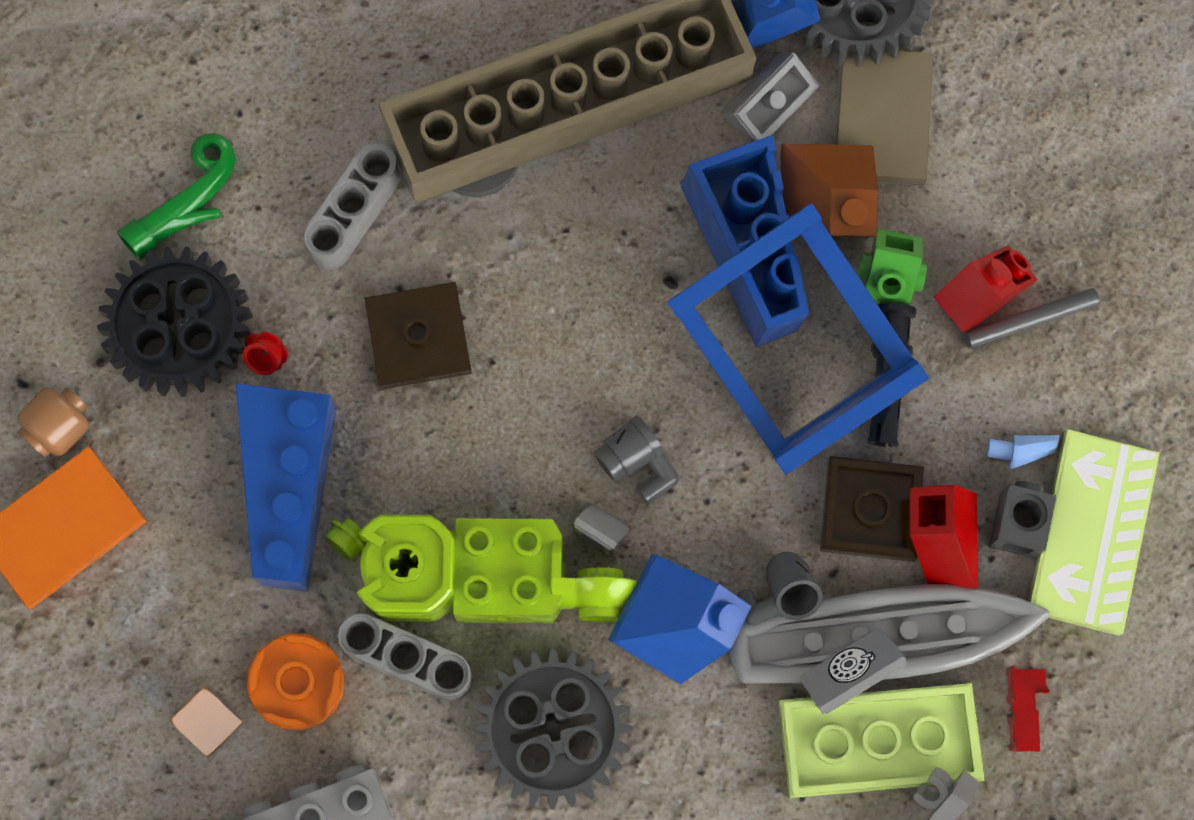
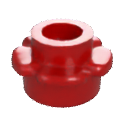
M266 331L261 332L259 335L252 333L244 342V363L256 374L270 375L280 370L283 365L282 363H286L288 360V350L282 340L275 334Z

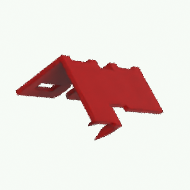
M1015 665L1006 669V677H1008L1007 703H1012V716L1008 717V725H1010L1009 752H1040L1039 710H1036L1035 693H1050V690L1046 687V669H1015Z

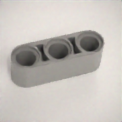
M371 142L364 145L357 152L308 223L304 231V242L312 262L317 267L324 270H335L342 267L396 190L400 182V172L396 156L388 145L380 142ZM376 163H383L389 166L388 170L380 176H372L367 173V170ZM350 200H359L364 203L363 207L355 213H346L341 210L343 205ZM332 236L338 239L337 245L331 250L321 251L316 248L317 243L324 237Z
M353 614L346 618L339 627V644L344 652L356 662L447 701L460 700L468 694L472 687L473 676L470 666L462 656L367 614ZM364 626L374 630L375 637L370 647L364 650H356L350 646V637L354 630ZM403 646H413L419 651L418 662L415 666L406 670L395 667L393 658L396 651ZM447 665H456L464 673L462 682L454 689H444L437 683L439 671Z

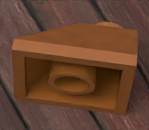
M781 143L780 172L784 187L782 195L786 215L791 217L812 203L822 217L821 222L831 237H877L878 184L873 145Z

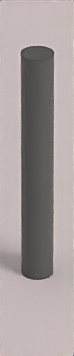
M1091 288L964 332V339L968 348L972 349L1098 306L1100 304L1097 291Z

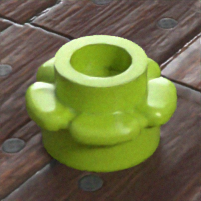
M348 518L342 524L337 520H332L330 522L332 528L326 533L324 539L343 558L353 562L360 553L362 554L365 547L364 541L359 535L362 529Z

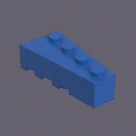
M773 135L692 163L685 174L680 187L717 266L790 217L786 215L782 195L784 187L781 172L777 171L774 156L776 148ZM792 241L727 284L755 347L797 332L809 314L798 256L794 254Z
M236 383L252 577L260 586L308 592L337 408L331 395Z

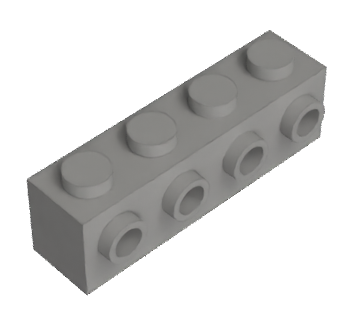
M363 764L335 774L337 782L319 789L317 782L290 791L289 796L291 800L272 807L270 800L252 805L242 810L244 819L241 820L395 819L378 772L373 768L365 771Z

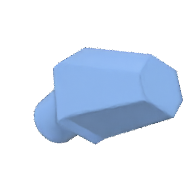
M1014 435L1011 442L989 439L986 457L1007 460L1009 469H1014L1054 454L1060 435Z

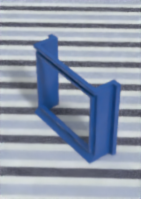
M812 203L667 301L672 311L681 320L771 451L775 461L785 475L930 379L920 363L911 356L821 222L822 217ZM801 234L890 368L787 438H784L695 306Z

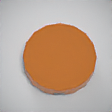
M288 633L277 637L278 639L263 646L256 653L248 669L247 691L254 708L265 721L284 730L304 731L322 724L336 711L344 694L345 674L339 657L324 641L309 634Z

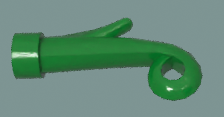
M215 133L204 134L198 137L192 144L191 158L196 166L207 173L188 188L139 220L133 218L117 231L121 241L138 260L141 261L146 257L147 251L152 252L157 248L156 244L170 235L191 225L217 219L221 216L220 209L200 208L223 187L233 172L236 158L234 148L228 139ZM208 148H214L220 152V159L217 161L208 160L203 156V153Z

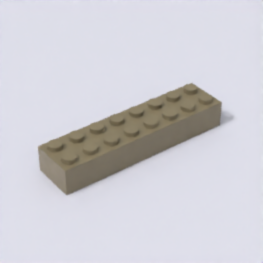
M661 0L380 102L379 108L382 124L416 204L749 81L752 78L757 57L731 0Z

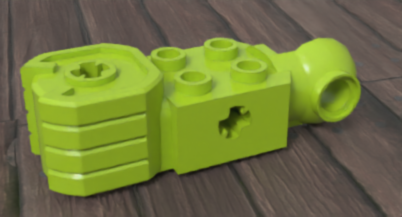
M379 515L366 524L359 532L360 537L366 544L360 563L365 587L356 593L372 613L384 622L435 623L446 614H453L458 623L554 624L562 609H579V620L616 622L637 584L636 580L624 578V571L616 568H586L578 571V578H566L564 543L562 534L553 519L456 518L455 530H448L438 519L431 515ZM411 561L414 564L418 563L417 568L409 569L408 577H402L399 569L403 564Z

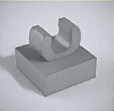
M935 767L928 781L935 785L939 792H932L921 784L913 797L920 806L933 809L927 820H956L970 804L980 782L965 770L952 782L950 775L945 770Z

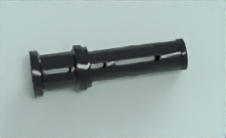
M901 303L877 304L912 356L913 347L909 345L911 319L916 317L917 309ZM872 343V356L877 359L876 378L888 370L890 366L875 344ZM901 398L871 418L868 444L886 447V443H888L889 447L898 446Z

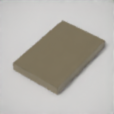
M898 50L897 57L892 58L883 51L880 64L876 65L870 55H864L861 66L856 65L854 55H848L843 64H841L836 145H873L876 175L879 182L925 185L927 181L934 53Z

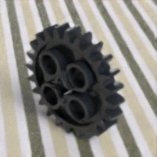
M169 246L165 247L162 260H157L151 251H147V265L141 267L134 260L129 261L133 274L128 277L117 272L115 277L121 284L120 289L106 288L104 291L113 304L99 306L98 309L102 316L110 319V321L97 325V329L102 335L110 337L101 343V346L106 353H115L109 362L116 370L125 367L122 376L129 383L140 376L139 386L145 392L155 382L157 391L162 397H166L171 385H175L181 397L186 396L189 383H194L200 392H204V378L210 376L215 382L220 383L222 380L218 369L221 366L230 370L236 369L229 356L231 353L243 354L245 348L238 341V338H246L252 334L248 326L240 323L253 317L249 307L240 306L249 298L244 289L235 290L240 284L235 273L225 276L227 267L222 260L210 268L211 258L208 252L204 251L194 261L192 251L186 246L180 258L175 257ZM171 283H176L175 306L182 316L181 319L177 320L178 338L182 346V358L178 361L174 359L176 337L168 325L174 322V311L169 297V285ZM193 290H207V296L201 303L195 305L186 303L188 295ZM151 294L161 295L156 307L150 310L140 309L141 302L146 296ZM197 334H211V340L206 347L199 350L190 348V342ZM155 338L164 339V346L157 354H144V347L150 340Z

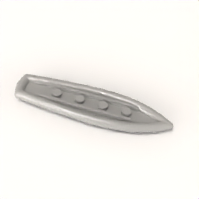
M949 584L889 587L824 599L815 613L801 620H790L779 614L755 626L749 625L745 621L731 650H729L736 676L741 683H802L800 677L803 673L876 628H881L887 633L907 661L905 663L906 666L884 679L906 678L939 673L966 666L999 653L1026 637L1046 621L1050 613L1047 609L1020 597L987 588H963Z

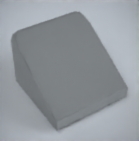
M595 505L587 507L573 523L575 536L609 558L615 555L630 529L627 525Z

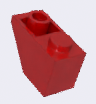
M1007 245L970 262L934 296V299L958 328L965 332L984 322L1028 289L1038 279L1030 271L1031 266L1028 260L1020 252L1013 250Z
M955 484L910 488V537L928 584H949L963 588H978L977 493Z

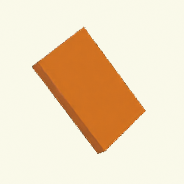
M88 446L0 512V572L25 606L32 610L148 521L95 452Z

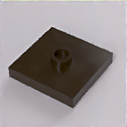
M456 282L364 297L380 390L472 374Z
M829 456L820 552L915 562L917 560V553L910 537V488L923 486L924 466Z

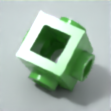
M877 228V237L874 239L871 253H862L858 269V277L861 280H865L864 286L877 304L901 303L910 305L913 292H922L927 274V265L921 263L923 258V238Z

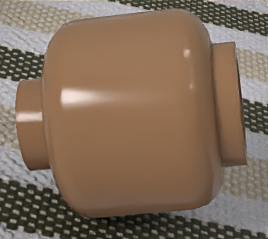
M43 388L19 412L17 420L21 429L17 433L45 458L50 453L55 456H63L88 431L89 422L82 414L88 406L69 388H66L61 394L53 388Z

